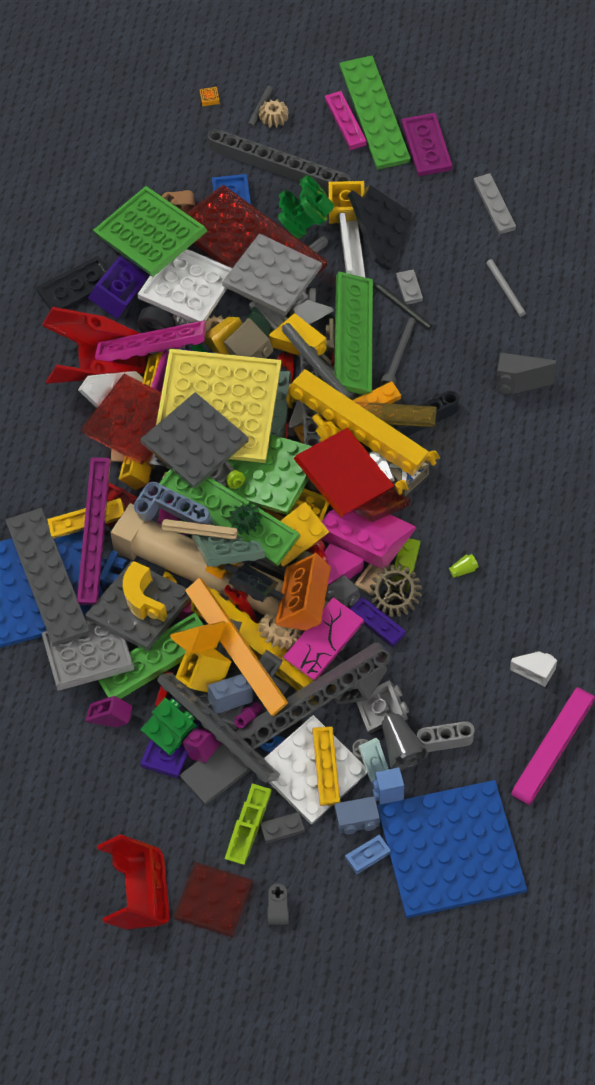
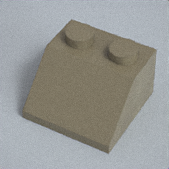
M250 318L224 341L229 355L266 359L274 351L269 338Z

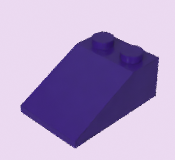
M119 256L96 284L88 299L118 319L149 276Z

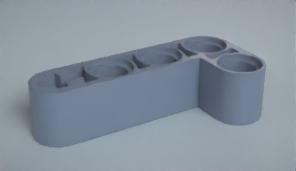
M156 482L148 483L134 503V510L142 521H150L160 508L186 522L212 525L213 518L205 506ZM173 499H174V501H173L172 503L167 504V502H168L169 500H173ZM148 507L146 511L141 512L143 508ZM190 507L188 511L183 512L185 508Z

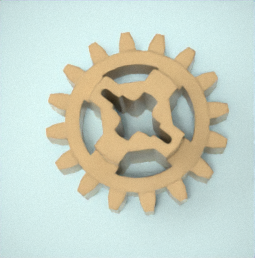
M273 612L270 615L265 614L264 618L260 621L258 631L262 632L260 636L266 638V643H272V647L278 645L279 649H282L283 646L289 649L301 637V630L277 626L275 624L277 615Z

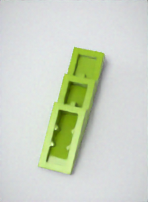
M256 784L251 785L239 820L236 822L225 856L226 860L245 865L272 792L271 789Z

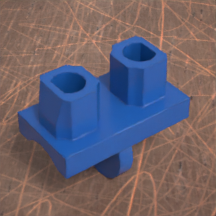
M112 550L108 560L102 558L101 588L106 589L119 576L113 573L114 570L122 572L127 566V560L118 557L117 551Z

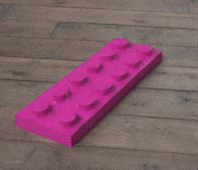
M203 320L98 342L95 358L96 360L112 362L116 359L126 360L135 355L145 356L149 352L154 351L163 352L173 347L179 349L187 344L198 345L205 341L206 323Z

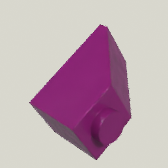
M116 696L91 703L85 722L111 727L128 724L131 718L132 706Z
M194 728L183 741L189 758L204 764L222 744L210 730L205 728Z

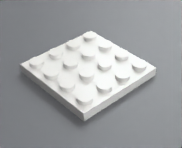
M186 249L154 277L150 275L139 291L138 299L191 322L206 321L227 290V288L222 286V281L232 268Z
M314 715L264 758L281 774L277 781L269 783L311 825L332 807L319 805L312 728L325 726ZM334 736L340 798H342L367 775L365 766Z

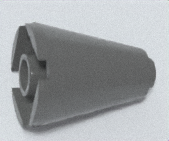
M392 712L384 716L382 727L391 769L396 767L404 770L418 764L417 759L420 757L424 760L429 754L426 747L401 715Z

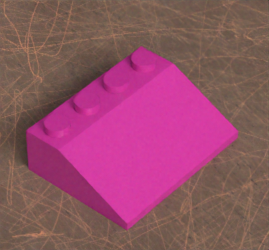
M366 503L342 518L334 509L330 511L322 520L329 533L321 540L363 558L364 561L383 570L384 567H388L416 530V527Z

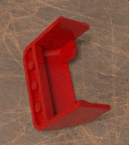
M122 834L97 845L98 850L112 854L114 868L119 872L125 873L127 907L104 917L103 922L123 929L154 927L167 923L169 921L165 860L162 851L158 847Z

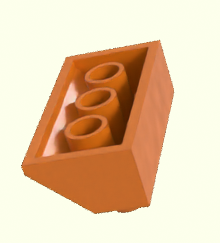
M317 553L286 567L281 593L285 594V597L281 602L279 601L275 622L277 626L306 631L321 624L331 567Z

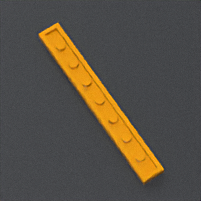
M198 578L185 590L208 624L225 621L226 625L219 641L270 715L274 716L288 704L287 700L204 580Z

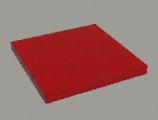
M348 427L297 454L293 458L340 518L388 492L395 486Z

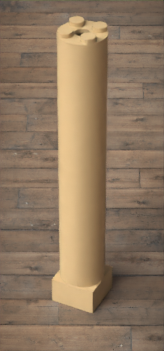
M131 503L111 531L113 550L117 551L120 555L131 560L139 556L192 582L202 578L210 589L217 590L220 595L226 598L228 597L224 592L225 586L230 585L231 589L234 588L233 585L229 584L233 574L228 573L221 580L205 571L206 563L193 539L178 532L163 531L162 525L152 520L142 521L135 512L134 505ZM240 562L236 568L242 567L245 563ZM256 569L257 571L279 582L275 590L279 592L282 591V580ZM248 594L247 600L254 611L263 615H270L271 612L277 615L279 600L271 596L267 597L264 602L254 600ZM325 601L324 608L329 602Z

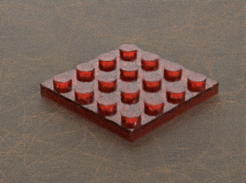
M124 373L82 427L81 431L88 437L143 465L152 452L141 443L140 439L156 426L162 393Z

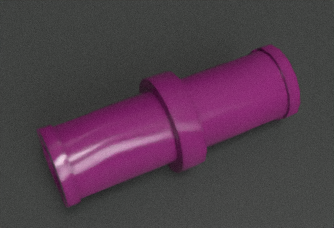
M254 702L250 707L244 708L241 714L235 717V725L238 728L245 727L257 715L261 714L263 711L262 705Z

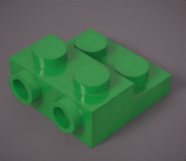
M164 698L153 710L152 713L154 715L140 730L171 756L197 725L193 722L195 718L188 711L183 713L179 710L181 706L174 699L169 701Z

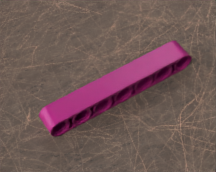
M579 687L574 690L516 783L511 794L512 797L527 805L533 802L532 800H534L562 755L561 753H563L580 726V722L583 721L593 705L594 695Z

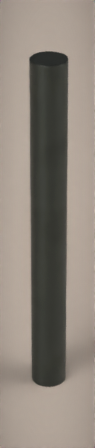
M379 283L376 286V290L409 316L413 317L427 330L433 327V324Z

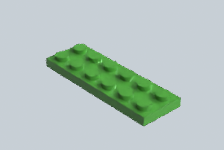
M194 613L167 629L149 651L137 647L129 652L134 670L99 679L98 681L108 698L116 696L121 699L181 663L186 650L173 641L170 635L203 626L197 614Z

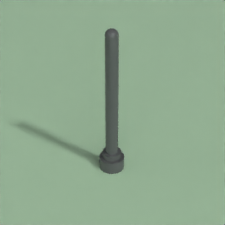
M413 317L408 319L390 369L381 379V386L391 381L394 385L396 384L395 373L415 324Z

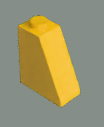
M295 313L269 334V340L273 348L300 355L299 350L282 332V326L290 323L305 342L316 349L317 356L322 355L327 349L326 337Z

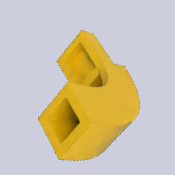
M133 561L123 578V591L130 611L141 620H144L148 615L152 619L164 622L168 617L165 604L143 594L152 581L150 568Z

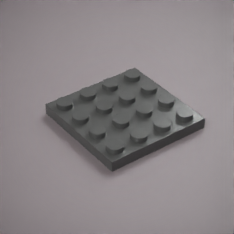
M194 392L140 440L147 449L195 489L248 443L249 437Z
M131 561L97 600V604H94L85 614L86 620L149 651L191 601V598L185 591L187 588L150 570L152 581L143 594L165 604L168 617L164 622L152 619L148 615L144 620L139 619L130 611L123 591L124 574L131 565Z

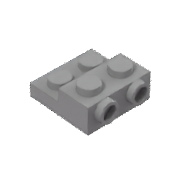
M390 680L377 686L369 700L356 702L366 729L370 734L383 728L382 721L384 716L394 712L395 714H400L404 720L408 719L406 713L409 712L406 703L401 702L400 696L403 695L398 685L395 686Z

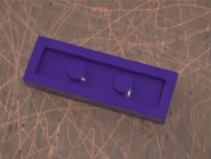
M364 597L360 598L350 608V610L364 619L365 622L363 624L392 648L406 635L404 629Z

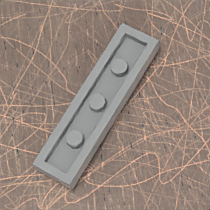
M491 174L474 178V184L499 235L516 230V225Z

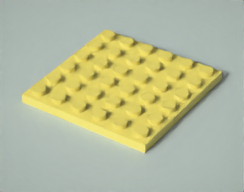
M169 349L156 425L196 392L249 437V442L229 459L266 463L281 360Z

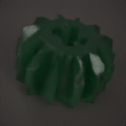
M241 502L240 507L234 505L235 511H230L231 517L229 518L231 527L236 528L240 535L244 532L246 535H249L251 530L256 532L255 526H261L260 520L262 519L259 508L257 506L253 507V504L250 502L247 505Z

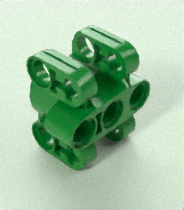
M310 175L300 179L299 186L302 188L298 196L300 200L291 191L284 190L279 194V207L282 209V212L278 214V218L282 225L296 239L306 235V229L313 224L321 225L327 221V214L334 208V203Z

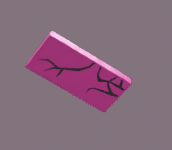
M333 597L323 609L321 624L306 630L283 658L311 680L315 681L365 621Z

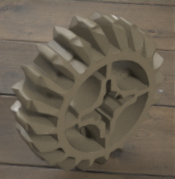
M391 565V571L384 567V574L380 571L377 572L380 577L379 579L373 577L372 580L376 585L371 584L370 588L375 591L369 594L371 597H375L371 601L373 604H377L376 608L382 609V613L386 614L389 610L390 617L394 616V612H396L398 617H401V611L407 615V608H410L412 611L415 609L412 603L419 604L415 597H422L420 592H416L421 590L422 586L416 585L420 582V579L414 578L416 575L414 571L409 574L410 569L408 567L402 571V565H399L397 570H395L394 565ZM396 576L404 578L398 582L389 580V578ZM410 582L411 593L407 599L404 595V590ZM385 583L388 587V591L385 594V597L382 599L381 588L382 585ZM391 586L398 589L401 596L393 592ZM395 599H398L402 602V604L400 605L387 604L388 602H392Z

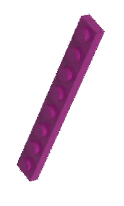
M91 458L77 596L79 605L97 604L111 466L110 458Z

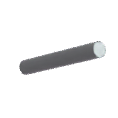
M266 87L247 124L248 127L254 128L259 118L260 106L264 104V101L267 102L273 87Z

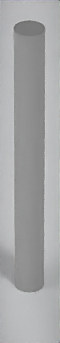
M492 259L488 260L486 264L520 317L526 314L525 310Z

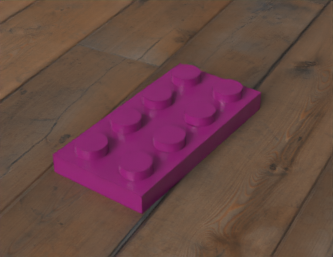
M436 113L402 119L401 124L418 177L452 170V163Z

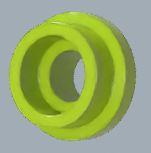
M237 470L230 472L226 478L227 485L232 489L241 487L245 481V475Z

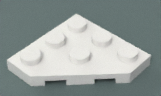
M136 371L87 376L78 391L115 426H120L138 399L144 378Z

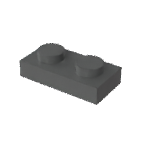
M299 812L260 823L266 844L305 833Z

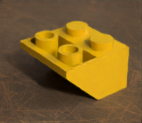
M214 648L192 654L186 651L176 678L190 689L208 693V685L225 679L232 661Z

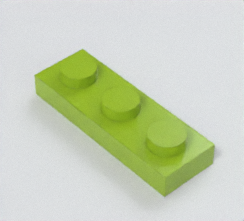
M407 540L397 554L395 570H397L399 565H402V571L406 567L410 569L409 574L414 571L421 543L420 540ZM396 576L392 577L391 581L398 582L404 578ZM410 582L406 585L407 587L404 592H409Z

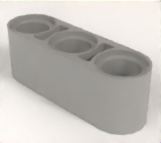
M458 722L426 727L418 731L417 737L428 752L464 747L473 743L474 726L469 722ZM466 732L469 733V735L464 736L461 733ZM447 735L450 738L444 739L442 736ZM422 739H429L430 741L424 742Z

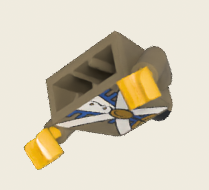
M435 450L430 451L424 464L413 476L388 461L395 479L392 482L395 486L391 491H396L399 495L406 496L429 475V464L431 463L432 466L436 464L435 460L440 459L438 453Z

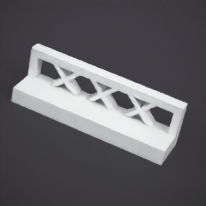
M339 213L346 273L365 277L358 222H346L345 213Z

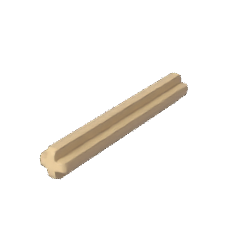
M167 519L162 522L163 531L235 540L238 535L236 528Z

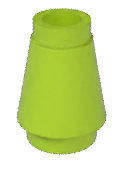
M466 554L449 567V571L453 578L475 572V569L479 566L472 554Z

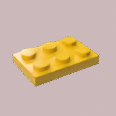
M306 502L281 520L282 523L297 531L301 537L280 565L283 568L286 567L300 554L304 553L329 533Z

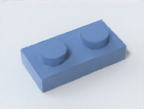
M378 835L345 855V859L354 872L358 874L388 856L391 850L381 836Z

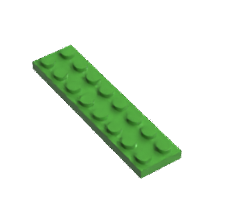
M373 56L340 62L339 67L376 169L379 170L410 163L408 150Z
M338 271L336 275L334 376L347 391L364 395L372 392L373 279Z
M170 469L159 483L205 506L213 518L212 525L236 528L238 530L237 536L242 537V541L250 543L251 540L260 542L265 551V559L277 567L301 537L297 531L210 477L193 489Z

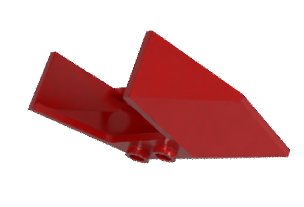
M52 307L42 323L43 327L75 341L78 345L79 368L56 364L46 380V384L84 381L87 376L131 371H136L139 375L145 374L149 356L153 355L150 353L145 356L135 355L126 360L116 359L112 362L96 360L95 355L98 342L141 334L105 316Z

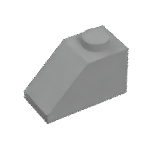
M299 300L293 305L289 314L292 316L295 313L305 322L311 324L334 310L332 307L310 300L305 302Z

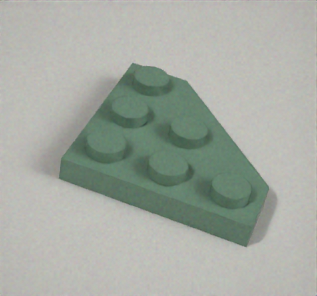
M192 534V539L207 566L217 567L221 564H236L241 561H256L265 558V551L258 541L251 540L249 543L242 541L240 536L232 540Z

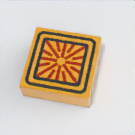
M217 87L200 89L202 106L220 104Z

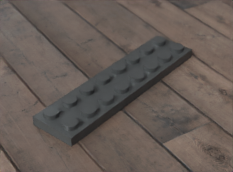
M42 508L5 519L52 646L54 647L90 635L53 536L51 537L49 525Z

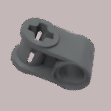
M273 884L269 888L267 906L268 925H288L287 890L282 884Z

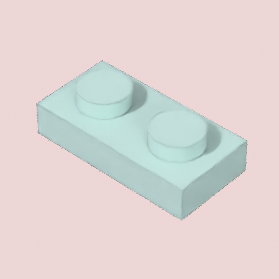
M377 738L358 746L371 782L375 780V772L389 770Z

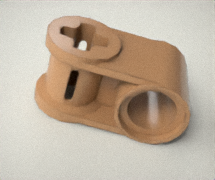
M192 191L166 192L161 196L167 201L168 197H170V203L186 214H191L196 210L194 193Z

